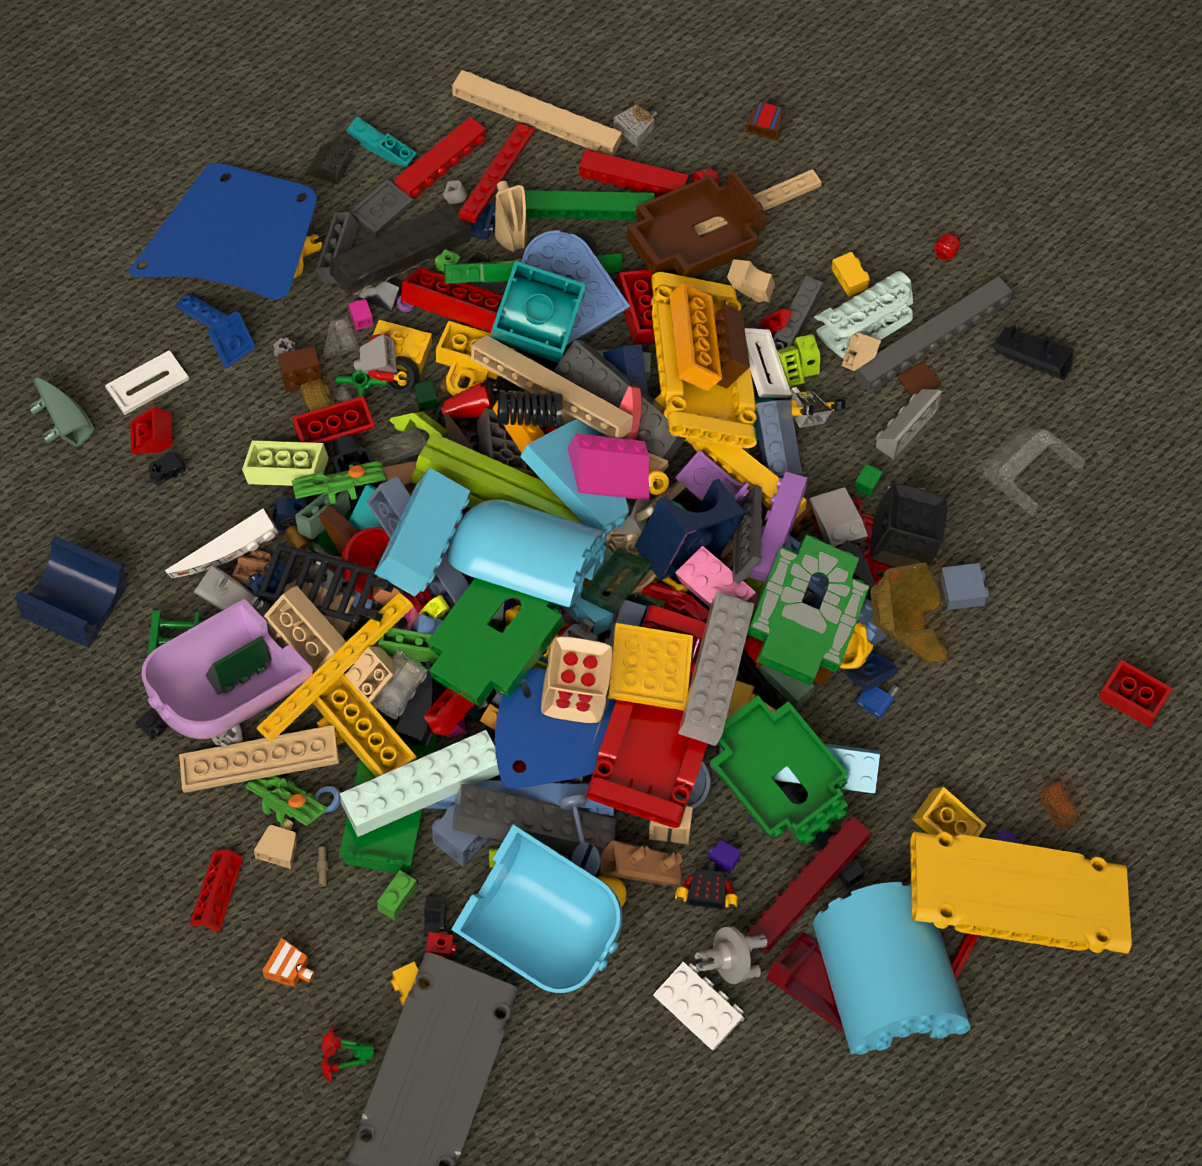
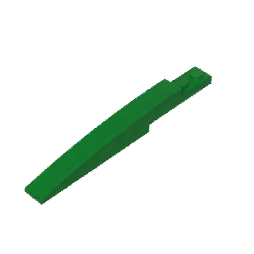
M622 253L595 255L607 273L623 272ZM522 259L444 264L445 283L508 281L515 261L522 263Z

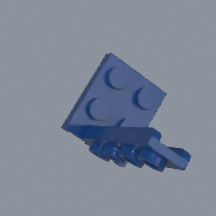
M191 294L184 296L176 303V306L183 313L210 328L207 334L222 364L226 368L256 347L240 313L237 311L227 316Z

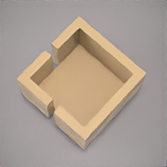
M686 805L679 828L668 827L650 820L649 840L667 842L668 828H671V842L688 844L693 807Z

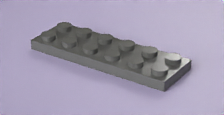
M756 484L739 503L745 513L736 527L733 536V581L737 584H740L744 578H748L754 566H758L762 559L761 501L763 497L761 496L762 487Z

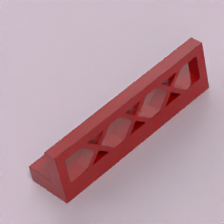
M230 849L213 851L190 925L206 926L213 931H220L243 861L241 856Z

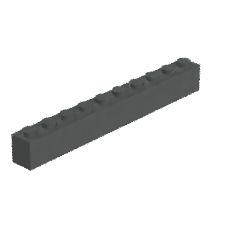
M999 276L877 353L874 359L855 370V377L867 391L879 388L885 380H891L899 371L907 370L916 360L918 362L921 361L930 351L935 352L944 342L949 343L958 333L963 334L972 324L977 325L986 315L991 316L1000 306L1005 307L1011 301L1012 290Z

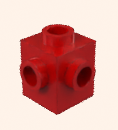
M429 932L426 953H433L451 960V956L456 954L457 943L453 941V935L447 932Z

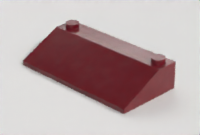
M803 932L776 959L766 979L844 1033L819 943Z

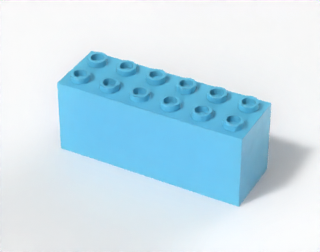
M429 468L415 486L374 574L413 596H416L419 591L423 592L436 574L433 571L435 568H438L442 561L440 556L442 553H445L449 546L447 541L449 538H452L456 531L454 526L459 523L463 516V513H461L462 509H465L470 499L467 497L470 490Z

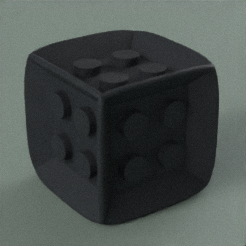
M902 484L892 485L881 500L874 518L870 545L871 557L883 564L904 570L925 571L936 557L944 537L947 516L946 499L941 495Z

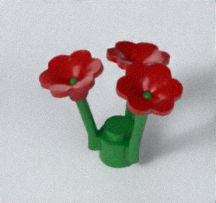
M331 1026L328 1034H324L321 1045L325 1056L322 1058L321 1064L327 1083L331 1082V1074L333 1072L358 1064H366V1060H372L374 1054L373 1044L342 1039V1037L335 1036L334 1026ZM345 1048L354 1049V1057L358 1058V1060L339 1065L337 1063L330 1065L326 1057L334 1055L336 1049Z

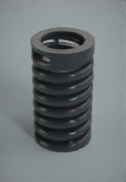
M499 390L498 425H508L510 419V424L515 425L518 409L519 426L523 425L525 411L526 426H530L532 413V425L535 427L538 425L539 415V425L544 427L547 409V426L559 428L562 419V393H553L552 395L545 393L543 395V393L539 392L536 395L535 392L529 394L528 392L521 393L517 391L514 394L513 391L507 393L504 390Z

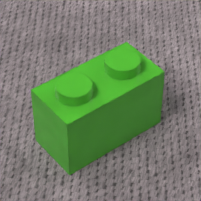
M399 870L377 901L378 911L396 920L417 890V881Z

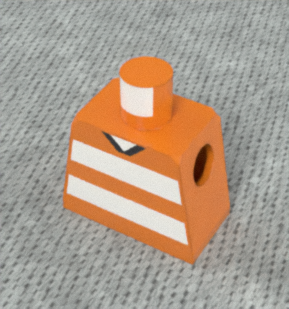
M282 938L262 970L264 978L293 987L296 986L300 978L310 983L315 975V971L306 968L309 963L308 957Z

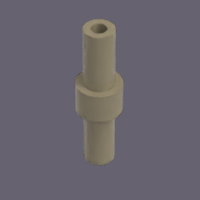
M319 847L317 862L319 886L325 887L327 886L329 862L326 859V847Z

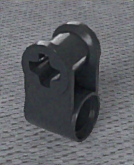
M176 452L169 453L149 465L150 481L154 484H162L173 477H177V474H183L186 471L184 463Z

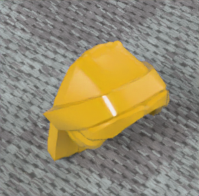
M856 622L839 668L856 669L861 667L872 651L873 645L868 641L866 625L861 624V622Z

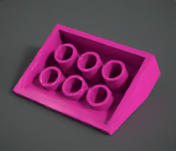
M575 434L567 449L578 493L643 500L649 499V454L645 441Z

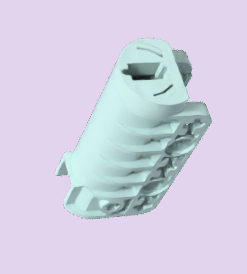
M897 271L836 309L828 308L814 316L818 321L825 323V325L817 329L818 336L831 350L843 358L849 346L850 338L856 332L881 340L908 324L913 319V312L908 307L913 304L910 279L904 273Z

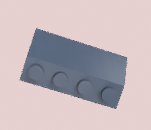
M790 400L757 403L754 413L757 416L756 427L763 466L778 478L784 477L785 471L796 475L802 474Z

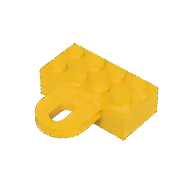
M448 321L436 347V362L451 366L446 377V387L449 393L454 396L467 389L458 387L463 377L471 379L468 387L482 380L486 382L487 377L497 380V376L500 375L471 360L472 344L485 335L490 337L491 333ZM509 347V348L515 350L516 352H518V349Z

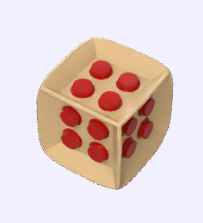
M555 637L550 646L548 666L544 678L541 701L542 714L552 718L582 723L599 722L605 709L606 694L610 682L612 646L598 641L575 637Z

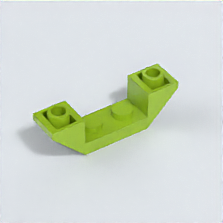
M424 412L392 417L389 420L397 430L402 432L412 430L416 426L428 432L429 436L435 433L440 435L441 438L448 439L447 430Z

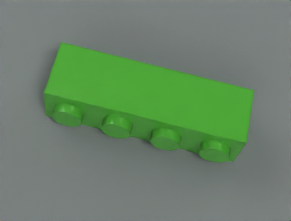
M390 628L379 639L378 647H381L390 657L426 663L429 661L432 664L439 658L438 654L430 650L427 643L432 634Z

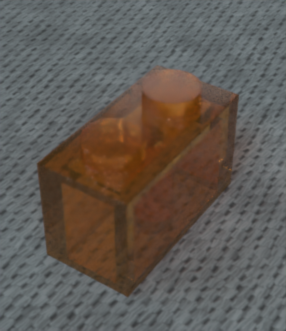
M1059 781L1041 790L1039 800L1059 831L1077 822L1079 812Z

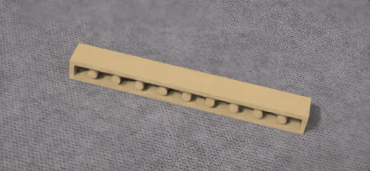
M461 70L452 85L453 96L596 152L614 156L621 144L622 132L615 128H609L599 122L586 119L584 116L558 108L551 103H545L535 97L522 94L520 91H514L504 85L491 82L489 79L476 76L471 72Z
M488 335L472 344L471 360L530 393L535 392L536 395L539 392L543 393V395L545 393H550V395L562 393V411L608 437L622 439L632 431V415Z

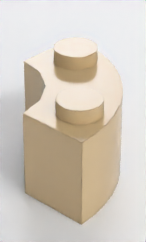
M733 259L727 276L732 287L751 297L756 302H769L775 286L772 274L758 270L751 261Z

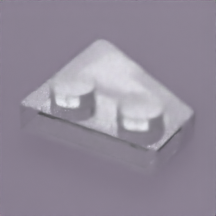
M348 317L331 321L324 349V359L359 350Z

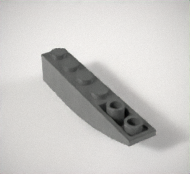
M806 275L789 310H792L787 326L777 331L773 338L776 350L794 345L795 338L801 334L823 292V282ZM762 359L761 362H762L764 371H765V373H768V372H767V369H766V366H765V363H764V360Z

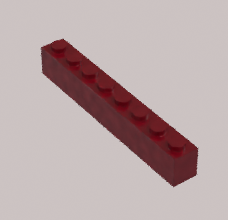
M852 817L850 820L847 819L840 826L841 830L837 835L833 834L828 839V845L823 850L819 849L813 857L814 860L810 865L806 864L801 869L800 876L789 882L787 885L788 889L783 894L777 895L773 901V906L770 909L766 908L760 915L761 919L756 924L753 923L749 926L746 936L753 937L761 934L766 936L761 940L767 939V946L757 948L764 955L769 953L872 838L871 831L856 818Z

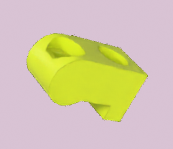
M439 595L429 601L418 614L426 616V613H428L429 617L444 620L445 613L450 610V607L443 596Z

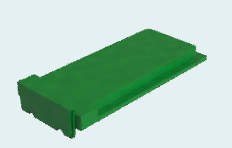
M387 722L395 730L397 723ZM433 732L428 746L412 745L401 736L399 737L415 754L418 760L434 753L438 734ZM359 759L354 787L376 778L361 759ZM422 809L357 837L347 816L339 858H343L346 865L391 873H398L400 870L405 873V870L411 869Z

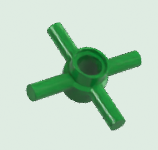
M362 370L355 371L352 376H336V383L354 384L355 388L358 389L357 398L364 396L365 391L370 390L373 385L390 384L388 381L370 378Z

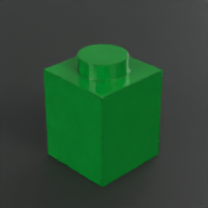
M866 464L856 480L854 490L871 498L882 480L883 472L875 466Z

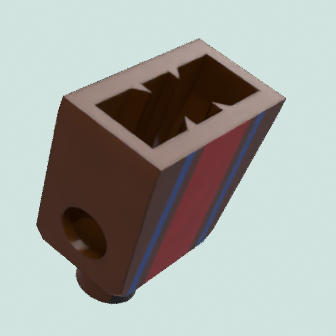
M770 98L767 104L757 103L747 120L746 132L778 141L782 117V108L777 107L778 101Z

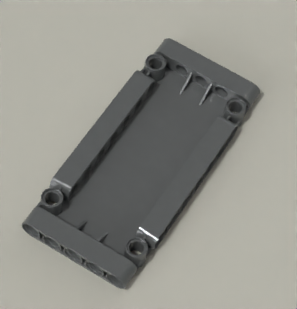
M424 954L360 1118L359 1128L345 1162L348 1166H439V1163L455 1166L504 1036L505 1025L518 992L517 987L436 954ZM418 981L426 982L428 987L421 988ZM495 1011H501L504 1014V1018H498L495 1015ZM360 1133H368L370 1135V1140L364 1141L361 1138Z

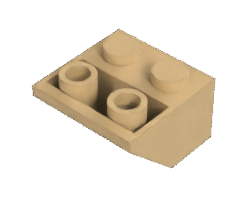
M368 647L345 676L364 698L371 703L392 679L395 672L393 660L381 647Z

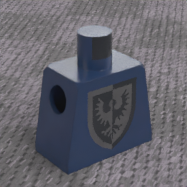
M275 498L272 517L278 531H283L292 525H297L295 515L306 507L305 499Z

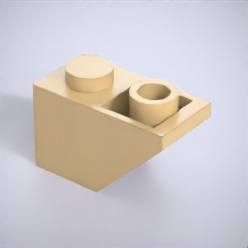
M856 332L850 338L841 366L855 371L875 358L881 340Z

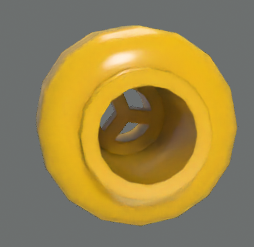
M650 469L648 477L649 493L660 495L667 490L669 479L661 470Z

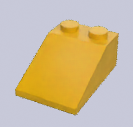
M945 787L933 789L912 818L924 831L934 835L946 832L952 837L956 835L979 837L986 827L982 820Z

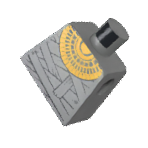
M635 105L614 117V128L622 132L625 138L638 147L654 130V117L657 115V112L653 107L644 110L639 105Z

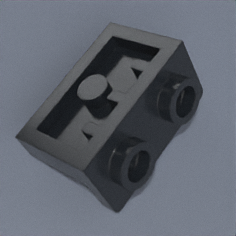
M153 708L135 722L151 740L154 737L161 736L165 732V728L169 726L156 709Z

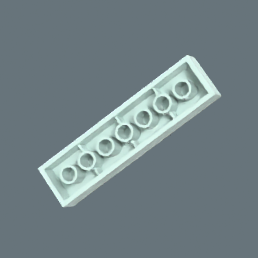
M485 730L340 793L341 804L357 837L457 794L461 784L475 786L500 775L495 746Z

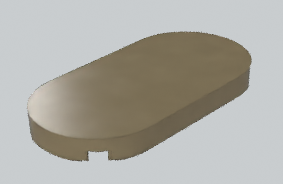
M681 481L670 485L664 493L654 496L634 516L638 522L651 516L660 498L666 496L671 501L686 486Z

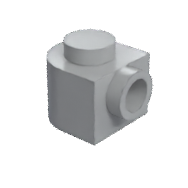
M448 181L443 195L449 204H457L465 201L467 191L460 181Z

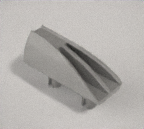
M213 564L193 592L221 611L245 599L265 619L264 615L272 607L266 601H259L258 597L251 590Z

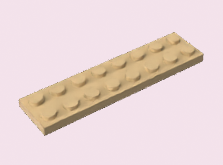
M334 725L278 735L272 742L267 738L231 744L228 748L220 746L179 754L182 790L184 793L339 764Z

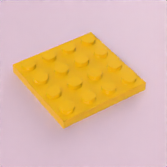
M615 623L612 644V667L607 698L684 710L689 689L693 636Z

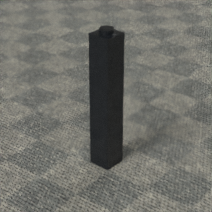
M792 782L779 786L792 803L802 804L806 801ZM830 828L825 832L820 831L815 835L816 838L810 844L816 851L819 849L823 850L828 845V839L834 833ZM853 858L837 877L848 889L863 879L865 871Z

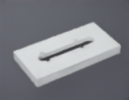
M745 328L749 368L759 397L788 398L792 394L770 330ZM756 344H758V346L761 347L760 351H761V354H762V357H763V360H764V363H765L767 372L770 374V375H769V378H770L771 384L768 383V380H767V377H766V374H765V371H764V368H763V365H762V362H761V359H760V356H759V353H758Z
M169 350L106 384L105 387L121 411L126 415L189 380V377ZM161 372H169V375L133 395H126L127 391Z

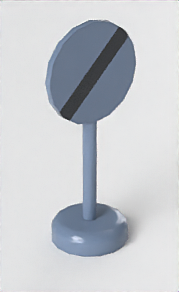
M586 795L566 797L560 800L559 804L563 810L573 809L580 844L573 851L571 861L595 876L600 866V854L593 844L585 843L578 808L586 805L587 797Z

